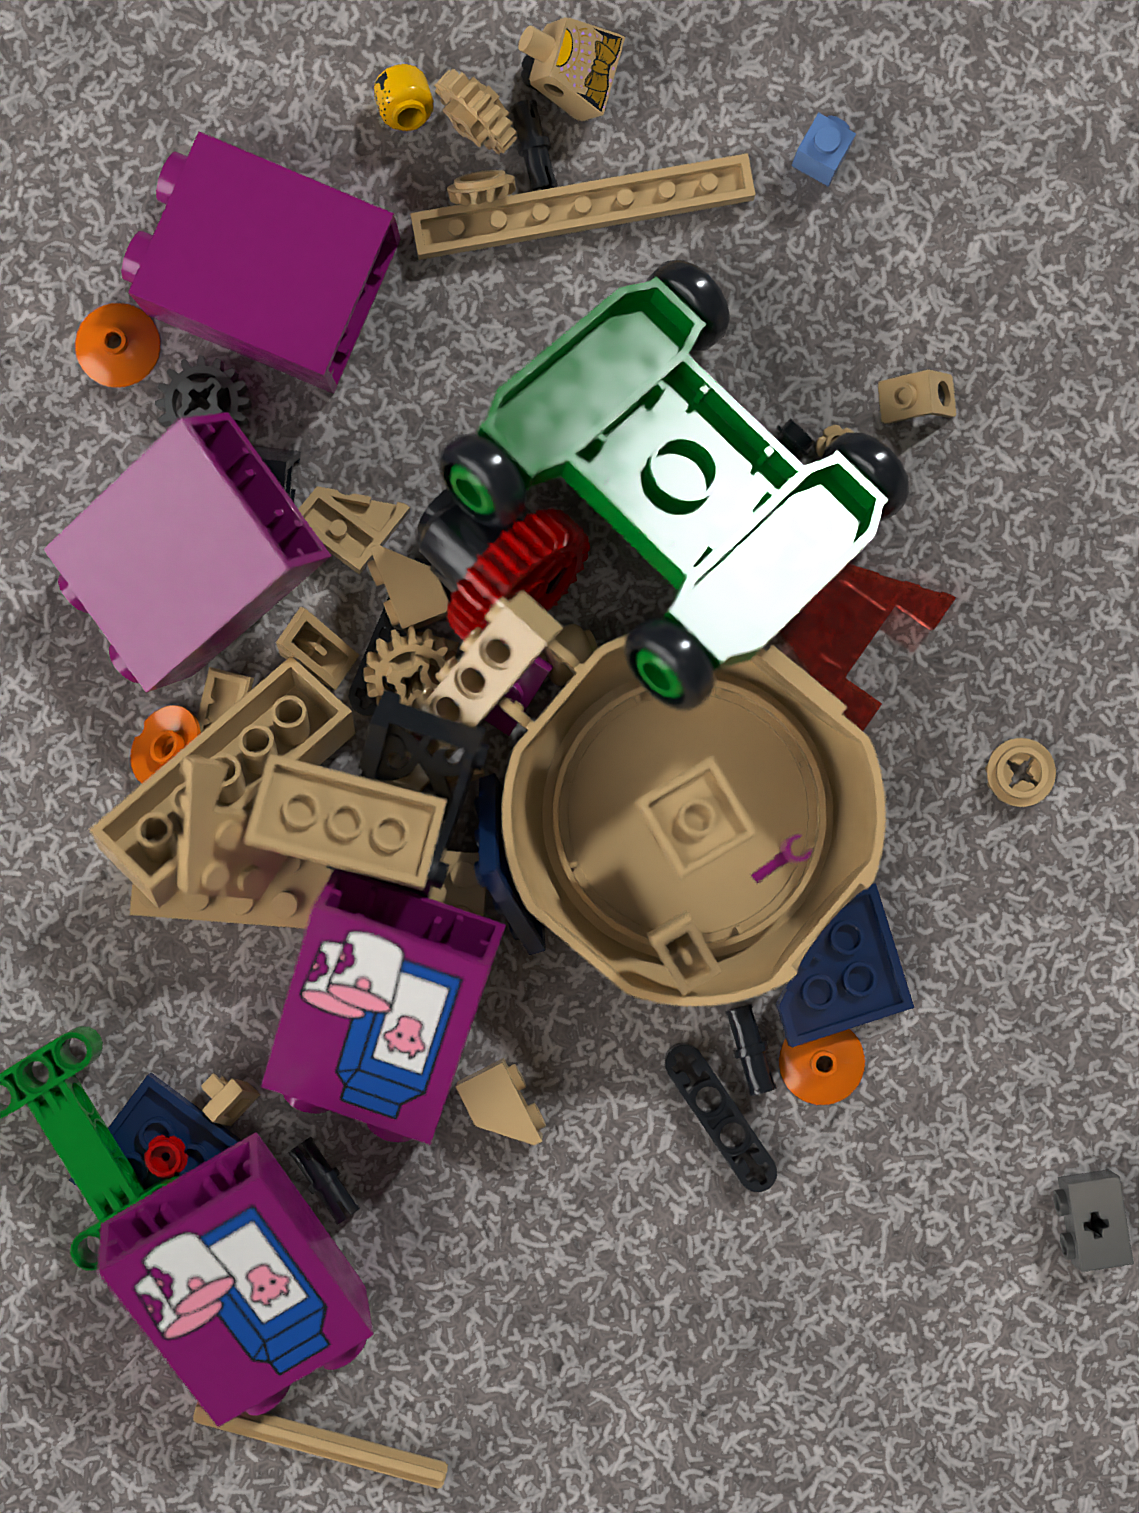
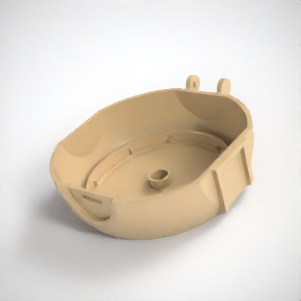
M628 634L596 649L584 664L553 639L546 647L548 652L554 654L553 659L561 665L563 663L575 675L540 717L533 722L522 712L524 709L522 705L517 701L513 704L509 698L504 696L497 703L499 707L527 730L515 745L510 757L504 783L502 828L506 856L512 877L528 911L621 990L636 998L678 1006H713L755 997L792 980L798 973L797 970L801 960L820 933L850 900L861 891L869 888L878 871L884 845L886 808L882 774L870 738L842 715L847 706L773 644L767 650L762 648L750 661L716 670L714 672L716 678L715 685L710 697L700 706L692 710L683 711L673 709L658 701L635 678L628 666L624 653ZM714 755L760 834L680 880L634 801ZM793 835H802L791 843V852L799 857L803 852L812 848L811 856L799 863H787L759 883H756L751 874L780 852L781 843L786 838ZM686 911L693 919L722 972L682 995L646 934Z

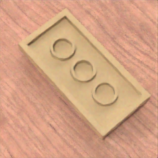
M269 753L244 844L423 890L446 800Z

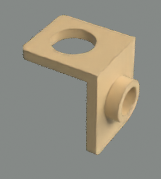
M924 370L883 380L878 383L881 421L883 423H894L930 414L947 418L956 416L954 385L951 374ZM939 384L942 386L945 394L944 406L938 396Z

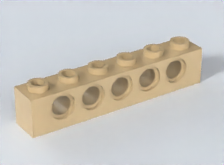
M523 590L510 602L502 597L485 616L490 622L488 627L484 631L476 628L460 646L465 652L463 657L459 661L454 657L450 659L436 675V678L441 682L435 690L430 686L426 688L412 704V707L476 729L477 725L481 724L563 627ZM500 638L508 643L511 650L501 643ZM476 669L484 675L485 679L478 675ZM452 699H454V700L459 704L460 707H458V706L452 701ZM406 730L419 741L424 737L418 733ZM432 739L427 749L433 755L439 748L450 746L445 752V757L449 761L459 748ZM407 751L405 758L401 760L398 753L391 752L388 755V761L392 767L400 769L408 763L412 755ZM418 763L412 772L401 779L394 781L378 780V782L421 793L430 783V780Z

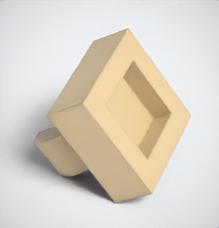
M214 1073L201 1085L202 1089L212 1098L202 1111L213 1123L232 1126L260 1096V1093L248 1082L234 1078L228 1081L223 1076L219 1079Z

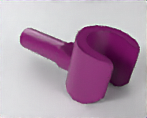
M793 835L786 838L781 843L780 852L751 874L756 883H759L787 863H799L811 856L812 848L803 852L799 857L791 852V843L802 835Z

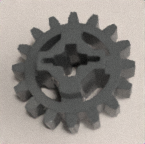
M203 355L198 356L197 366L193 367L186 359L181 360L183 371L178 374L169 368L167 373L172 379L169 385L165 383L158 384L160 391L165 394V399L155 401V406L159 410L166 411L165 414L158 418L159 423L163 427L172 426L180 418L224 413V400L229 396L228 393L231 396L230 416L236 424L248 425L249 423L247 417L241 413L242 410L252 407V403L248 398L241 397L249 389L244 381L234 383L239 376L238 372L233 367L224 372V363L221 359L216 358L212 365L209 366ZM198 378H209L206 382H192ZM179 393H181L182 407L177 411L176 403ZM200 397L208 400L211 404L206 411L195 403Z

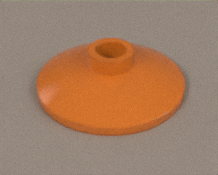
M124 303L107 304L92 311L81 323L75 340L76 356L84 372L97 383L114 388L131 386L143 380L155 367L160 354L159 332L152 319L141 309ZM114 335L121 336V344L117 348L112 349L108 347L110 337Z
M169 705L158 709L144 721L143 732L134 738L130 755L132 771L139 782L143 784L201 734L199 722L190 710L178 705Z
M850 1029L795 1047L788 1046L787 1039L785 1038L779 1054V1070L787 1088L799 1099L815 1105H829L848 1097L859 1085L865 1068V1056L862 1045ZM821 1056H828L831 1059V1066L826 1071H819L816 1067V1061Z

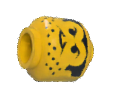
M398 64L385 69L377 77L374 83V97L379 114L386 125L396 130L413 131L421 127L430 118L433 112L434 99L428 81L420 69L413 65Z

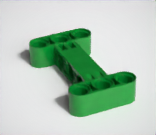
M80 1026L64 1033L0 1073V1085L6 1087L11 1095L9 1105L0 1103V1118L8 1116L27 1104L97 1217L95 1221L90 1223L74 1238L70 1246V1255L73 1262L83 1270L94 1271L98 1269L99 1254L92 1252L88 1248L87 1237H96L100 1240L101 1223L181 1176L174 1175L172 1178L161 1179L145 1189L75 1075L95 1062L103 1050V1041L99 1033L88 1026ZM72 1038H77L85 1044L87 1049L85 1059H78L71 1053L69 1047ZM34 1062H40L47 1067L49 1072L47 1082H41L34 1077L32 1072Z

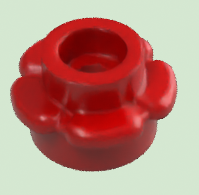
M159 1135L149 1142V1149L144 1154V1162L154 1175L163 1179L172 1178L176 1172H181L186 1167L188 1155L184 1152L185 1144L180 1138L176 1136L167 1138L164 1135ZM164 1152L170 1154L169 1160L163 1159L162 1155Z

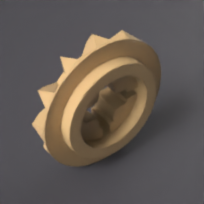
M487 170L466 174L456 178L454 184L447 187L450 202L464 206L469 204L479 205L497 199H504L516 190L515 177L505 174L503 170Z
M1015 738L1002 743L992 751L989 762L985 767L988 779L987 786L997 796L998 800L1014 807H1027L1042 801L1052 790L1056 778L1055 763L1049 751L1040 743L1027 738ZM1031 758L1026 772L1035 783L1032 784L1031 782L1019 780L1010 787L1009 784L1012 782L1011 778L1014 773L1009 769L1010 766L1006 762L1021 765Z

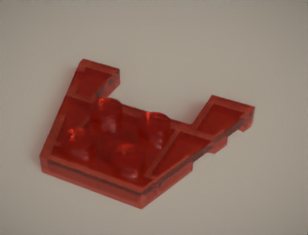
M848 564L778 633L808 674L847 706L842 715L863 732L882 703L846 678L847 674L894 607L903 611L928 630L933 631L956 597L949 593L933 591L912 582H903L880 575V573Z

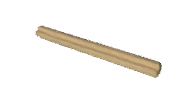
M198 1402L194 1410L193 1421L201 1425L437 1489L442 1488L445 1482L448 1464L444 1461L267 1413L254 1416L249 1415L245 1411L222 1426L217 1427Z

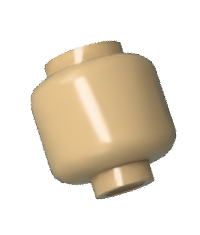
M577 624L563 626V629L554 638L582 664L598 649L592 632L590 630L584 631ZM545 648L539 657L553 666L548 674L549 679L555 685H567L575 674L563 663L561 665L553 659L554 654L549 653L547 648Z

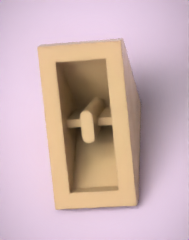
M303 607L298 609L276 642L280 656L285 659L292 656L316 679L334 690L338 688L359 657L356 651Z
M686 911L646 934L682 995L722 972L693 919Z

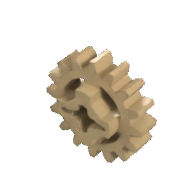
M453 68L451 71L448 70L434 85L437 88L435 92L442 98L440 101L445 106L442 109L454 125L453 128L463 138L470 139L478 147L484 144L488 150L493 149L497 154H503L517 139V131L511 127L513 123L507 118L509 112L499 100V95L489 85H483L475 77L468 79L464 73L461 72L459 74Z
M409 626L407 636L401 637L394 629L391 631V642L387 643L379 638L376 640L378 653L368 652L366 655L368 667L364 668V681L368 682L366 684L368 696L376 697L377 705L384 690L401 695L400 703L412 707V704L426 688L430 686L435 690L441 683L436 678L439 671L436 670V665L430 664V658L432 657L441 669L453 657L457 660L454 650L447 651V641L444 637L433 642L432 630L427 629L422 636H416L414 626ZM382 676L387 678L388 683L394 684L393 690L386 685Z

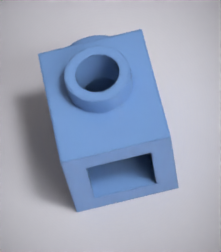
M818 112L797 149L792 167L829 187L849 152L856 133L851 131L849 125L836 116L826 117Z

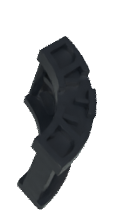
M384 690L369 723L363 753L358 769L362 770L359 777L376 782L378 780L394 781L407 776L419 763L428 776L436 797L446 800L441 823L444 820L445 822L437 844H435L423 890L367 875L363 876L429 898L433 887L441 890L445 882L450 864L443 862L461 813L474 770L482 771L489 752L490 745L482 743L487 727L478 724L476 729L402 704L400 703L401 695ZM406 730L418 733L424 737L419 741ZM435 739L463 749L460 761L451 763L446 759L445 752L450 746L441 747L432 755L427 749L431 740ZM407 751L412 755L408 763L400 769L392 767L388 761V755L391 752L398 753L401 760L405 758ZM459 775L455 792L452 796L446 776ZM326 865V868L328 869H335V867Z

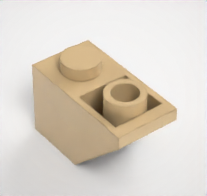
M380 545L370 547L374 559L368 561L367 565L376 586L384 584L390 600L383 602L393 627L400 624L403 631L407 633L409 626H414L416 630L447 617V606L450 602L441 580L430 570V566Z
M502 1058L457 1081L455 1087L476 1127L531 1145L542 1142L543 1135L540 1129L546 1127V1123L535 1103L527 1105L520 1091L527 1086L516 1064L508 1067L505 1059Z

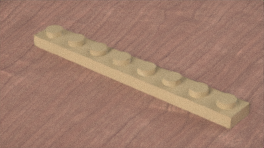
M748 153L510 195L504 199H497L479 205L469 204L464 206L459 204L410 213L418 258L422 260L754 201L756 194Z

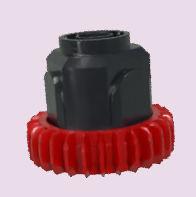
M447 489L443 490L429 504L422 514L417 528L420 535L419 551L432 564L430 570L452 592V601L447 606V620L454 629V632L463 641L476 628L484 631L488 627L490 622L485 616L502 597L510 602L523 590L546 612L553 606L558 605V600L568 593L569 586L577 581L576 575L584 569L583 563L588 559V551L590 550L589 537L561 509L548 508L546 511L544 509L538 510L534 515L525 507L523 513L504 528L488 527L464 512L453 500ZM500 638V641L503 645L508 644L505 640Z

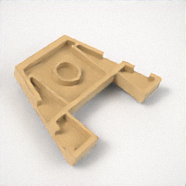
M184 756L181 772L186 775V792L180 795V809L185 812L184 833L179 834L177 887L187 895L260 899L288 855L244 844L253 810L215 806L228 769L225 764L214 759Z

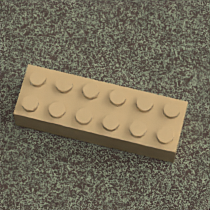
M290 656L91 827L89 831L99 850L145 896L160 908L180 890L177 887L179 834L184 833L185 812L180 809V795L186 792V775L181 772L183 757L191 756L214 759L225 764L228 769L215 806L253 810L269 753L320 766L356 734L352 711L298 661Z

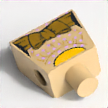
M566 17L547 24L543 32L533 26H528L520 37L518 48L521 52L535 59L529 77L531 85L576 120L586 121L604 115L625 37Z

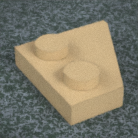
M317 486L298 510L326 549L360 575L366 568L367 562L373 559L370 547L375 545L383 546L409 513L410 507L401 502H397L394 505L371 500L370 496L355 493L344 495L338 490Z

